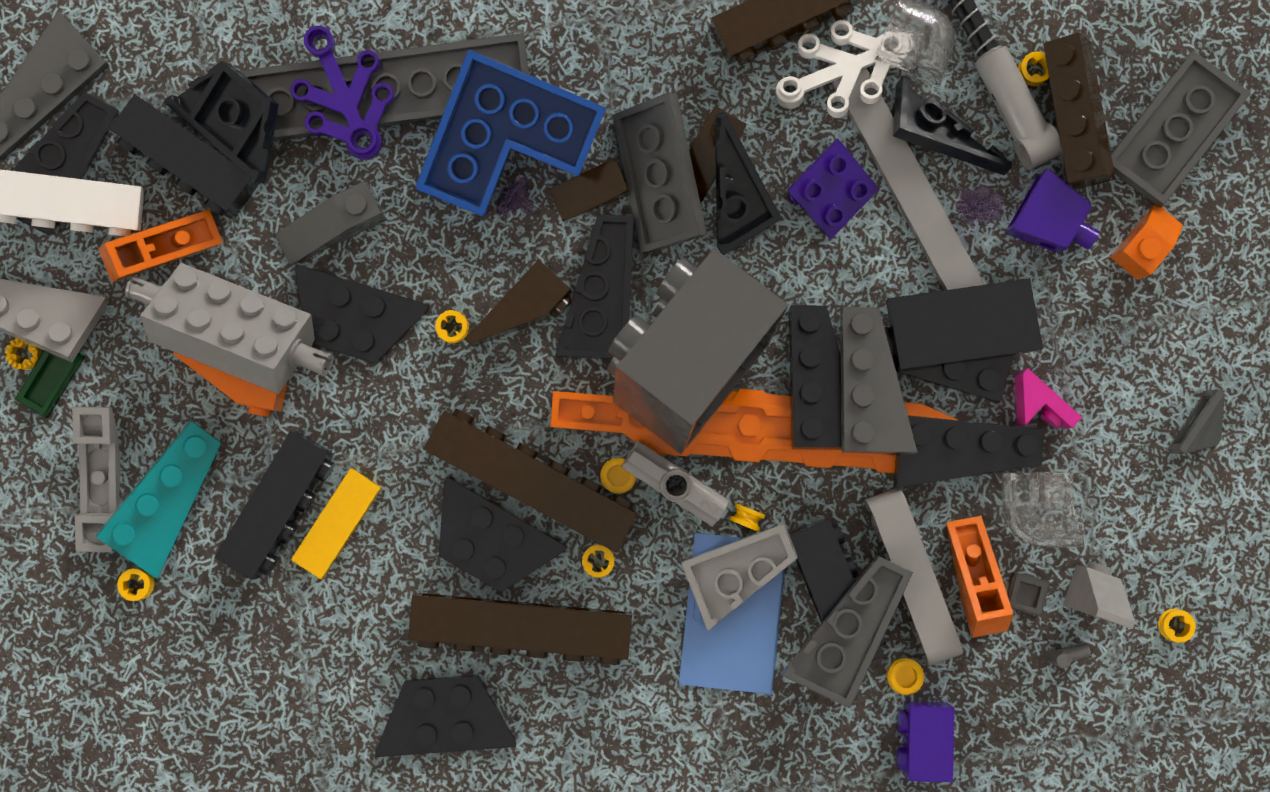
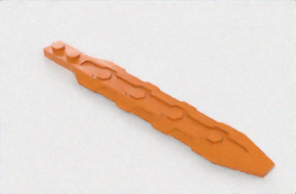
M751 389L732 391L681 455L615 404L613 396L553 391L551 428L622 433L635 443L639 440L661 455L687 457L689 454L733 457L735 461L760 462V460L804 463L805 466L831 468L832 466L870 468L875 469L876 472L883 473L895 472L896 454L842 453V450L792 449L791 396L766 394L763 390ZM904 402L908 416L957 420L924 404Z

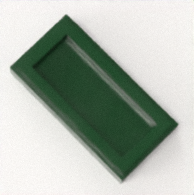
M43 351L14 400L41 416L49 418L86 356L78 353L74 361L70 362L47 351Z

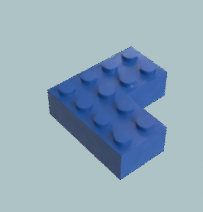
M468 49L415 189L484 217L512 149L579 177L606 107Z

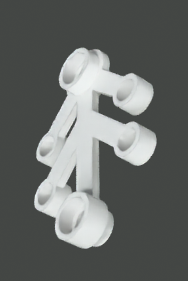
M839 20L831 27V40L836 45L850 44L866 50V52L853 55L820 44L819 38L814 34H805L798 41L799 54L806 59L816 58L834 65L800 79L792 76L781 79L776 86V100L783 108L793 109L802 104L804 93L842 78L836 93L830 95L827 100V112L834 118L843 117L848 112L849 98L861 70L875 64L870 79L865 80L860 88L861 100L866 104H875L881 98L882 84L888 70L901 64L906 57L907 45L905 40L894 33H885L875 38L854 31L848 21ZM845 30L848 34L839 36L836 34V31ZM805 43H812L815 47L808 50L803 45ZM891 46L895 48V50L892 52H887L883 49V47ZM786 86H794L796 91L789 93L784 88ZM873 88L877 93L875 95H868L865 93V90ZM841 102L844 104V107L835 109L832 107V103Z

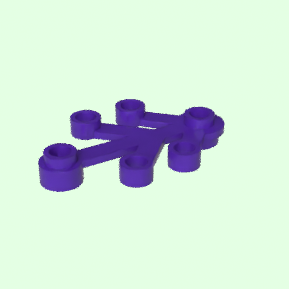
M313 26L304 35V45L311 55L320 59L335 95L313 87L305 79H298L292 83L290 88L291 95L299 103L313 102L344 114L349 127L328 121L320 112L309 113L305 118V127L315 136L325 134L345 142L347 150L355 158L361 160L371 159L379 153L382 147V137L377 128L385 108L394 102V91L386 83L376 84L371 91L373 101L363 121L358 107L371 75L380 69L381 63L378 56L371 50L362 51L358 55V67L348 88L333 54L336 45L333 35L324 26ZM325 39L327 40V46L321 50L316 49L317 41ZM368 57L374 58L375 62L372 67H363L364 59ZM307 86L308 93L302 97L297 96L298 88ZM388 90V98L383 101L378 100L377 94L379 91ZM320 118L323 120V124L319 129L311 128V123L314 119ZM364 136L369 137V146L365 148L359 147L358 142L360 138Z

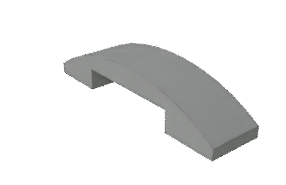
M75 406L72 407L73 444H79L80 514L75 516L76 552L115 551L114 549L96 538V534L119 507L120 452L112 407Z

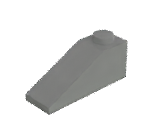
M1089 561L1088 567L1076 565L1063 606L1133 629L1135 619L1122 580L1109 575L1111 568Z

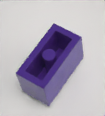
M904 701V711H898L897 728L899 733H903V747L897 748L896 763L897 769L902 770V774L908 781L953 783L955 708L949 703Z

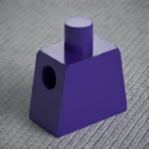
M1046 168L1035 178L1005 233L1047 250L1060 253L1066 250L1072 241L1089 250L1097 240L1100 231L1083 222L1092 205L1090 202Z

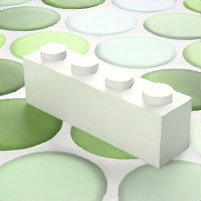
M0 169V222L16 224L17 217L32 219L31 226L55 228V222L70 223V230L89 233H93L94 226L109 228L108 235L125 237L131 235L132 230L141 231L145 189L141 186Z

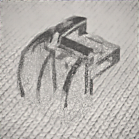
M894 0L875 60L905 70V76L913 82L938 90L953 53L955 37L952 25L946 14L930 4L918 0Z
M1073 472L1001 473L1002 510L1007 526L1016 537L1025 543L1044 547H1084L1083 509H1074Z

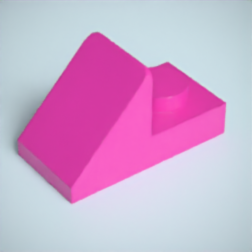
M1028 368L1019 370L1015 374L1017 426L1026 425L1040 409L1043 411L1040 415L1042 419L1055 429L1059 427L1062 429L1073 428L1081 420L1082 416Z

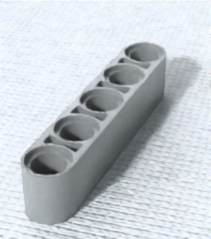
M898 487L865 499V507H870L874 518L871 522L878 541H882L886 549L885 559L913 572L901 602L904 610L908 609L912 621L909 623L917 644L921 643L925 655L922 656L924 662L930 667L963 654L961 642L902 490Z

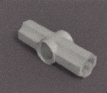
M639 440L632 447L621 466L663 494L667 500L677 503L712 527L719 521L730 502L729 499L689 474L684 468L675 465ZM680 475L684 477L685 485L680 491L671 492L666 489V482L670 476Z

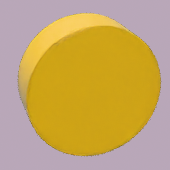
M624 458L610 459L601 469V482L612 493H625L635 484L636 477L621 467L625 460Z
M901 657L895 659L889 665L886 678L889 686L894 691L902 695H910L917 692L923 685L924 672L915 660Z

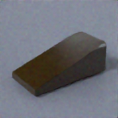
M616 159L580 174L579 177L575 176L550 188L562 222L629 196L628 188Z

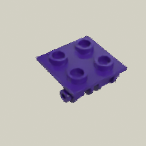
M836 139L787 189L789 192L787 198L794 205L797 206L799 204L831 240L873 197L879 188L841 141Z

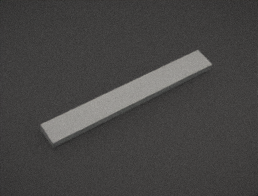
M867 68L862 69L849 98L847 113L944 290L985 285L907 141L893 137L894 117L882 95L875 104H866L861 100V85L871 77ZM842 78L832 82L835 91H837ZM868 88L865 90V93L875 95L877 91L873 88Z

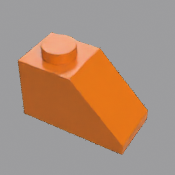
M1154 204L1110 258L1137 280L1149 276L1174 248L1183 225L1162 207Z

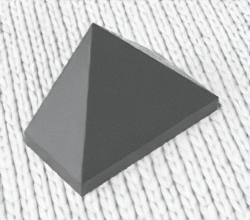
M1220 389L1205 391L1167 450L1172 454H1184L1219 444L1222 436L1225 398L1223 391Z

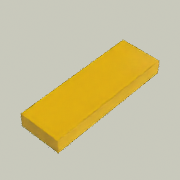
M350 468L291 560L319 579H323L382 487L353 468Z

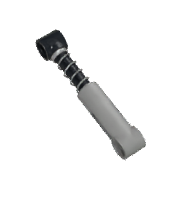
M946 0V3L951 4L953 8L952 15L957 16L960 21L959 29L965 30L968 36L967 43L972 44L976 51L974 57L978 59L974 66L1013 138V148L1023 167L1029 171L1062 155L1059 133L1052 124L1046 122L1007 46L997 45L994 40L996 35H992L987 26L989 21H984L979 11L981 6L977 7L974 0Z

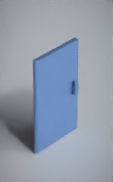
M695 533L692 557L742 538ZM785 569L731 611L709 631H707L689 585L679 676L680 685L772 695Z

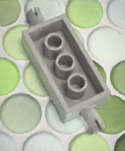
M183 263L178 265L161 287L138 276H133L131 278L132 282L128 281L126 285L125 296L127 298L148 305L140 316L149 342L279 394L297 366L316 372L321 376H326L328 374L327 370H330L332 367L333 354L311 347L315 341L311 314Z

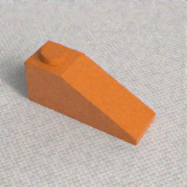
M209 209L106 242L98 251L110 280L114 283L220 245L223 241Z
M173 352V355L237 404L249 406L248 413L270 417L271 410L282 411L287 383L281 392L277 394Z
M982 516L946 522L961 603L972 638L1008 631L1014 614Z

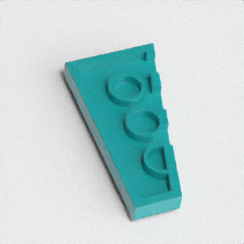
M190 420L99 530L96 538L158 579L221 442Z

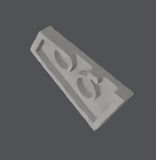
M782 523L682 561V567L707 631L794 562L798 556L786 525Z

